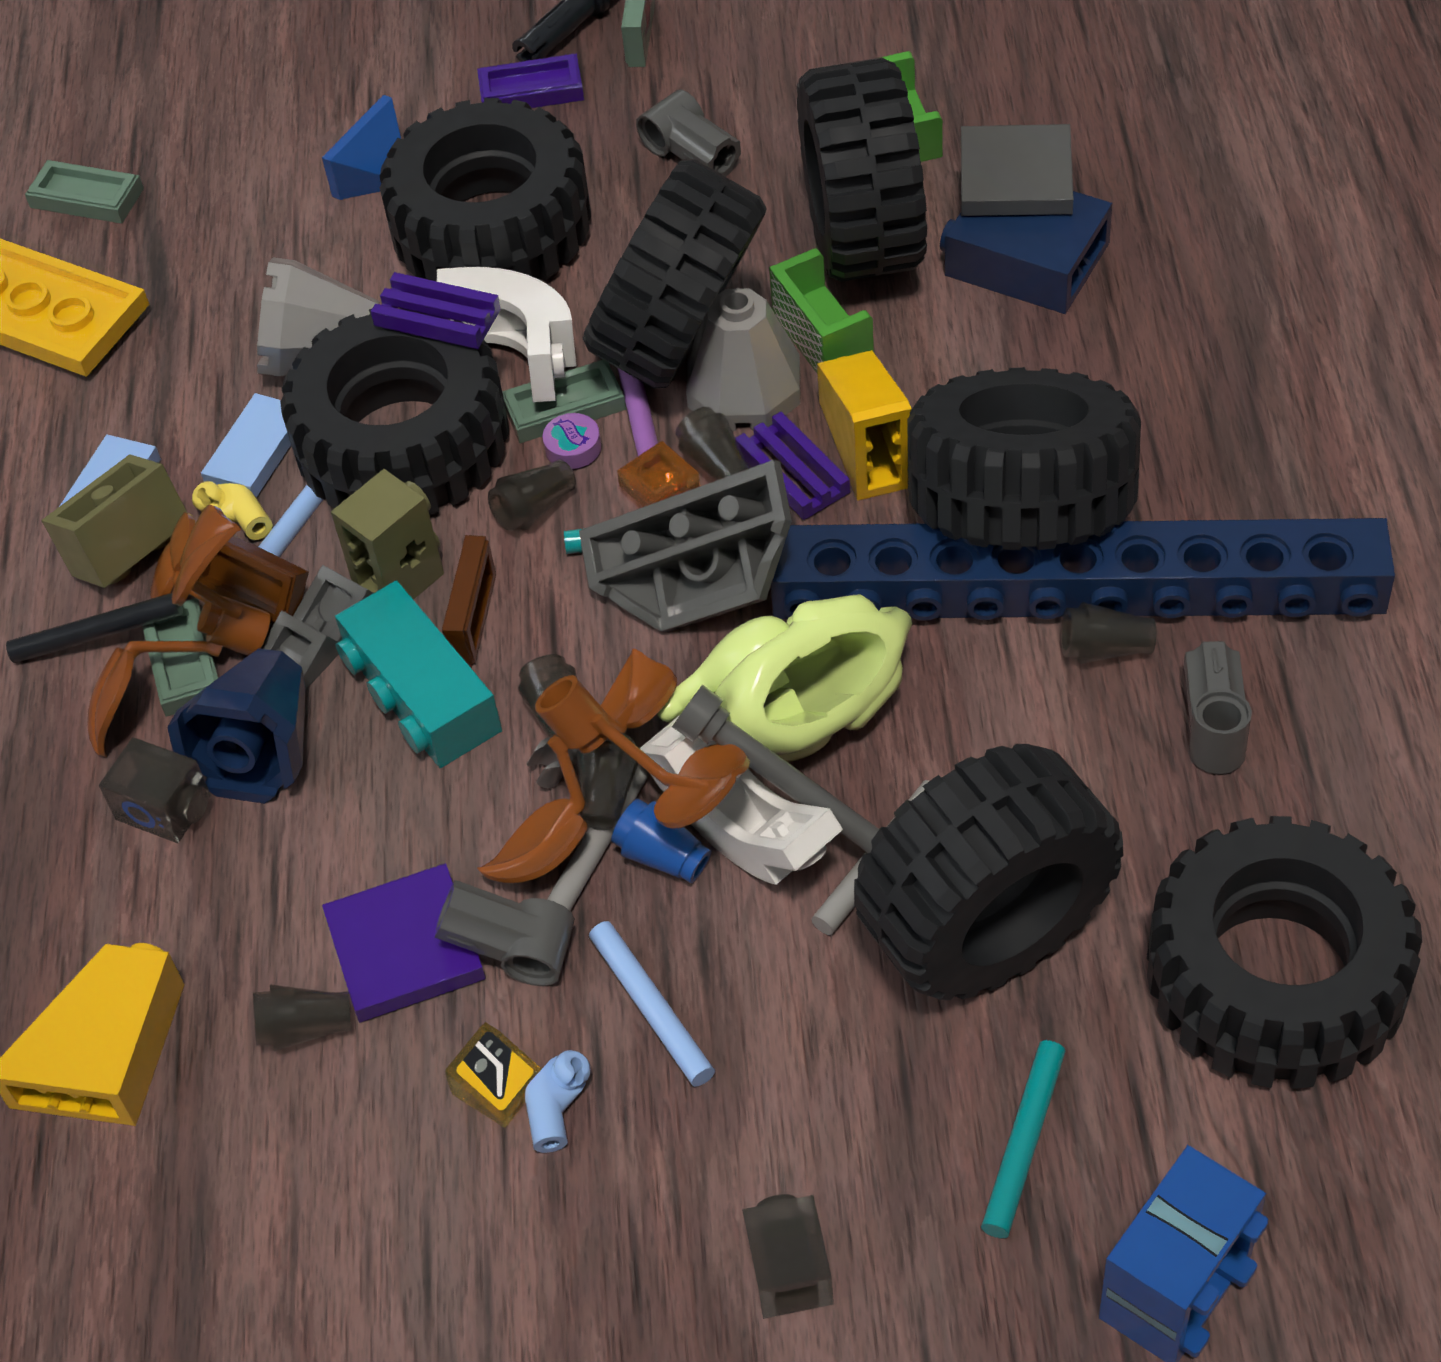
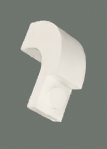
M491 267L437 269V282L498 295L501 310L484 340L486 343L509 346L527 357L533 402L556 401L555 378L565 377V367H576L571 312L563 297L541 280L512 270Z
M678 717L640 747L644 753L663 769L674 774H679L686 760L694 752L709 745L717 744L711 740L707 745L699 738H696L694 742L690 741L672 728ZM749 769L736 779L729 793L712 811L691 824L702 837L734 864L751 875L775 885L790 872L805 869L821 859L827 850L825 845L843 830L830 808L790 802L767 788ZM651 775L655 782L658 784V786L661 788V790L664 792L668 788V786H665L653 775Z

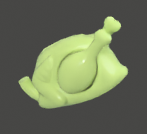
M861 594L806 601L798 605L787 622L774 616L754 618L728 633L715 646L701 666L675 688L674 693L657 715L662 721L672 722L683 712L703 684L723 699L720 706L730 712L727 717L728 720L786 762L810 756L823 748L829 742L832 735L844 727L848 730L863 728L897 690L902 682L903 667L900 658L912 626L911 617L906 611L898 607H883L878 611L873 602Z

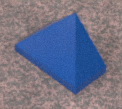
M383 95L322 157L332 197L343 200L380 192L381 181L379 176L382 164L396 139H401L391 97Z

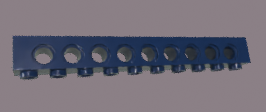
M1387 518L1123 521L1120 525H1115L1110 532L1100 537L1091 535L1086 542L1071 546L1069 543L1056 544L1054 549L1038 550L1037 547H1021V550H1003V546L989 544L987 548L971 545L967 539L960 538L954 540L944 536L939 528L932 529L927 524L790 525L771 583L773 616L780 619H788L793 615L798 605L806 601L861 594L873 602L878 611L883 607H898L906 611L911 618L917 620H932L934 618H977L990 620L1004 617H1037L1040 619L1100 617L1113 619L1120 616H1161L1164 618L1224 616L1236 618L1244 615L1301 617L1305 615L1341 614L1360 617L1369 614L1387 613L1395 572Z

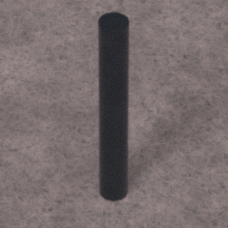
M172 593L8 640L6 642L7 654L13 663H18L180 616L183 614V605L177 606L172 604Z

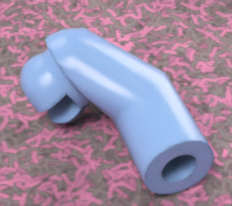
M567 1050L549 1060L526 1087L525 1102L533 1147L537 1152H555L565 1147L568 1143L562 1113L580 1094L590 1076L589 1061L578 1051Z

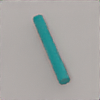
M1043 1040L1038 1045L981 1225V1229L986 1234L996 1238H1007L1009 1236L1066 1052L1065 1048L1057 1042Z

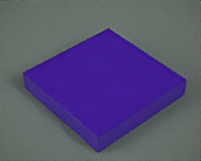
M446 863L322 905L359 1023L486 979L478 953L435 938L437 921L449 889L453 884Z

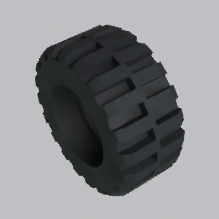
M881 57L809 69L798 79L799 82L797 83L798 130L809 209L814 225L816 242L820 253L824 257L826 274L835 280L843 282L914 270L925 259L924 255L927 250V207L923 186V168L919 154L920 147L914 126V115L911 104H909L905 81H902L899 67L895 63Z
M484 98V103L471 104L470 100L455 103V108L444 111L441 107L428 113L427 120L423 123L415 121L405 130L403 134L404 139L397 138L387 153V158L381 167L379 176L381 186L379 188L394 250L399 260L406 264V269L415 277L437 281V269L491 267L520 272L537 279L542 278L546 281L557 274L560 263L567 265L579 251V246L582 245L590 229L591 206L580 144L574 139V134L560 120L556 121L555 116L540 107L534 111L527 102L513 100L511 104L502 103L499 98ZM509 192V194L489 201L462 202L470 197L484 193Z
M695 159L679 161L669 178L660 188L656 198L634 232L610 280L605 286L597 306L592 312L582 338L588 351L652 388H668L689 354L697 331L715 298L727 287L766 214L767 208L761 197Z
M399 308V309H402V310H407V311H411V312H415V313H420V314L427 315L426 313H421V312H417V311H412V310H408V309ZM370 312L369 315L355 318L354 314L339 320V327L332 331L325 328L314 336L310 349L303 347L292 363L293 369H289L282 386L283 397L280 401L281 413L301 476L305 477L307 486L311 488L314 494L319 498L326 499L329 506L337 507L380 471L385 469L402 482L411 481L419 486L429 499L431 508L428 512L432 516L439 513L440 506L450 502L454 507L467 499L469 496L468 490L472 486L479 489L492 474L490 467L495 468L499 464L505 451L504 442L509 435V423L497 363L493 359L492 351L485 340H483L479 349L382 328L374 326ZM409 401L433 404L423 413L403 422L389 425L359 423L370 413L390 404Z
M1025 367L1009 368L1008 371L994 372L993 369L978 371L975 376L966 377L961 375L949 379L947 385L937 384L930 388L926 395H922L916 402L907 419L909 501L925 524L932 529L939 528L944 536L954 540L964 538L969 540L971 545L986 548L989 544L1003 546V550H1021V547H1037L1038 550L1054 549L1056 544L1069 543L1072 546L1086 542L1091 535L1100 537L1110 532L1115 525H1120L1126 519L1138 500L1141 418L1139 412L1123 391H1115L1112 384L1101 379L1092 381L1088 375L1076 372L1064 374L1059 373L1058 369L1042 368L1041 371L1025 370Z
M1015 744L1013 748L998 746L986 750L983 757L976 759L970 756L955 764V770L943 777L937 775L922 786L925 790L912 801L907 799L894 812L895 818L887 827H881L871 840V852L863 854L858 865V878L854 879L856 914L900 974L915 991L940 1000H952L954 996L966 999L977 996L978 992L982 989L992 991L1006 984L1007 979L1016 974H1025L1036 966L1035 962L1048 953L1052 955L1065 944L1064 939L1075 929L1080 930L1091 918L1090 912L1096 905L1102 904L1109 894V883L1117 879L1121 869V857L1124 856L1122 831L1119 829V823L1061 755L1051 749L1030 744Z
M1270 816L1269 824L1256 825L1254 818L1236 821L1230 824L1229 833L1225 835L1219 829H1215L1196 839L1195 852L1191 849L1182 851L1171 863L1169 877L1161 880L1155 896L1147 951V960L1149 961L1147 980L1150 994L1159 999L1157 1012L1166 1028L1173 1031L1181 1027L1179 1043L1194 1057L1199 1058L1204 1052L1213 1058L1212 1069L1230 1078L1233 1077L1235 1070L1253 1075L1251 1084L1272 1088L1274 1079L1290 1080V1087L1292 1089L1314 1087L1317 1075L1325 1074L1327 1080L1331 1082L1352 1075L1356 1060L1360 1064H1369L1383 1052L1386 1039L1395 1036L1402 1023L1421 960L1418 956L1423 942L1421 923L1413 916L1416 904L1409 889L1403 884L1394 886L1397 872L1380 855L1374 859L1370 858L1366 854L1368 845L1349 833L1342 839L1330 833L1331 826L1314 820H1311L1310 827L1292 824L1291 816ZM1263 918L1289 920L1312 929L1326 939L1340 956L1344 968L1327 979L1310 984H1279L1259 978L1240 967L1226 953L1218 938L1232 927L1250 920Z

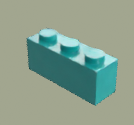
M397 580L335 615L342 638L341 641L335 644L340 658L353 675L362 672L369 680L366 682L367 688L379 709L384 714L393 710L399 717L398 725L400 731L415 753L418 754L425 750L441 769L502 732L492 692Z

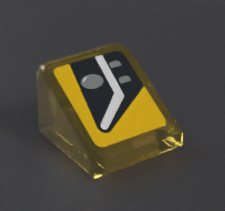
M485 1022L445 1070V1076L452 1095L505 1128L525 1104L526 1087L542 1068L498 1029Z

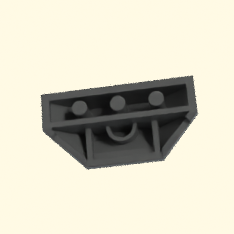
M771 460L579 530L589 588L604 597L610 598L626 611L662 632H670L765 601L792 522L781 462Z

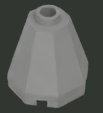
M273 257L268 262L266 275L273 276L272 288L264 287L261 301L257 355L262 356L257 364V373L274 376L286 375L289 369H293L292 363L303 347L309 349L312 347L311 341L314 336L325 328L332 331L339 327V320L354 314L355 318L369 315V309H372L375 304H380V301L300 262Z
M750 288L725 289L715 298L697 331L688 355L686 384L688 408L719 431H736L735 423H750L751 430L762 422L769 427L772 425V416L779 412L786 416L800 405V354L765 298Z

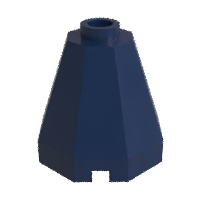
M258 648L204 688L176 711L167 727L176 766L189 776L194 768L207 777L203 784L204 788L216 797L265 804L275 797L282 785L286 789L293 784L303 766L305 681L302 667L283 651Z

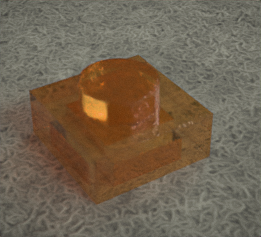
M660 441L617 470L619 486L642 507L700 487L699 472L663 441Z

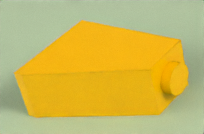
M873 350L817 363L819 403L857 501L908 489L907 419L912 408L906 396Z
M135 943L131 947L105 944L0 1057V1095L8 1108L136 1126L184 988V982L169 952L147 943Z

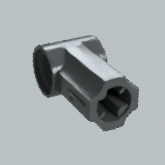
M682 89L674 91L636 119L637 132L642 142L653 154L659 157L666 156L672 152L683 160L695 159L726 177L733 171L734 164L741 155L740 141L706 119L696 99Z
M1225 641L1202 642L1196 649L1185 652L1184 672L1191 730L1188 753L1191 761L1198 768L1208 773H1231L1240 768L1245 761L1252 715L1249 702L1245 699L1240 652L1229 648Z
M455 880L449 889L435 928V938L502 961L501 967L504 972L515 980L535 986H547L558 981L575 918L572 912L565 906L554 901L530 898L518 903Z

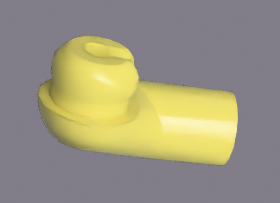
M205 481L194 489L192 502L196 509L202 513L203 509L209 504L220 508L227 518L240 525L249 539L259 540L265 538L272 530L273 524L255 495L244 485L233 483L216 484L212 481Z

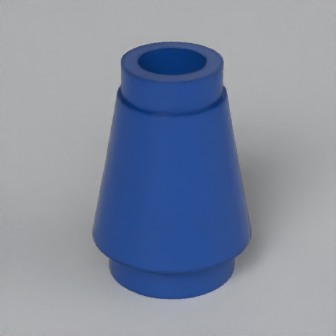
M639 798L635 799L620 817L611 837V842L621 848V856L677 878H683L691 884L695 882L706 867L712 851L703 846L686 828H667L661 825L654 814L656 801L647 804Z

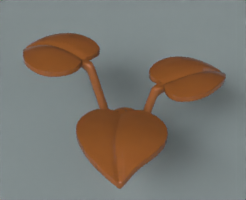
M207 505L196 523L193 515L186 512L182 514L173 530L170 542L159 558L150 591V598L152 599L169 594L173 588L172 604L182 606L189 594L204 602L205 604L197 624V631L206 634V641H130L124 649L117 647L96 682L88 708L87 726L89 739L94 751L100 756L107 758L104 744L105 736L128 686L134 660L139 654L146 652H204L218 657L222 647L249 656L258 648H261L270 625L271 616L269 612L229 597L221 596L197 581L222 547L241 530L235 522L227 518L222 510L216 506Z
M633 648L601 705L574 675L560 678L540 695L535 704V710L555 733L547 744L557 755L569 790L570 800L565 798L557 799L537 809L513 833L497 856L489 863L477 869L484 877L502 883L525 882L543 876L553 870L578 845L587 829L586 821L578 815L585 807V800L568 749H578L580 753L585 754L609 741L616 744L657 780L668 786L654 807L656 819L667 828H682L691 825L712 811L729 793L736 779L749 768L750 759L741 748L735 745L714 744L694 752L686 760L679 774L667 772L626 738L623 734L627 728H637L651 720L667 703L677 686V677L668 666L650 659L639 650Z

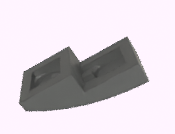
M322 565L294 615L291 616L281 610L261 649L283 651L299 664L303 670L306 689L338 655L335 644L341 641L342 638L335 615L370 596L373 592Z

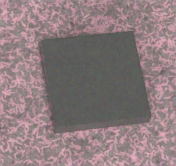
M1070 124L961 126V216L1073 214Z

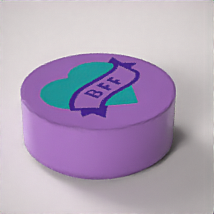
M568 413L560 415L551 420L543 431L542 438L546 457L557 467L577 469L587 466L598 457L601 451L598 425L592 418L584 414Z

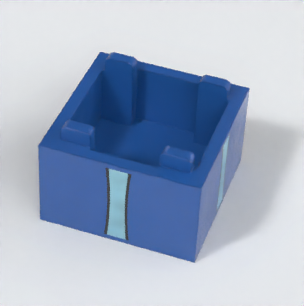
M1187 1145L1106 1258L1099 1319L1164 1362H1179L1185 1352L1192 1357H1198L1210 1338V1333L1203 1326L1232 1283L1239 1287L1247 1286L1256 1272L1257 1263L1250 1257L1254 1243L1259 1240L1267 1228L1268 1218L1262 1214L1266 1193Z

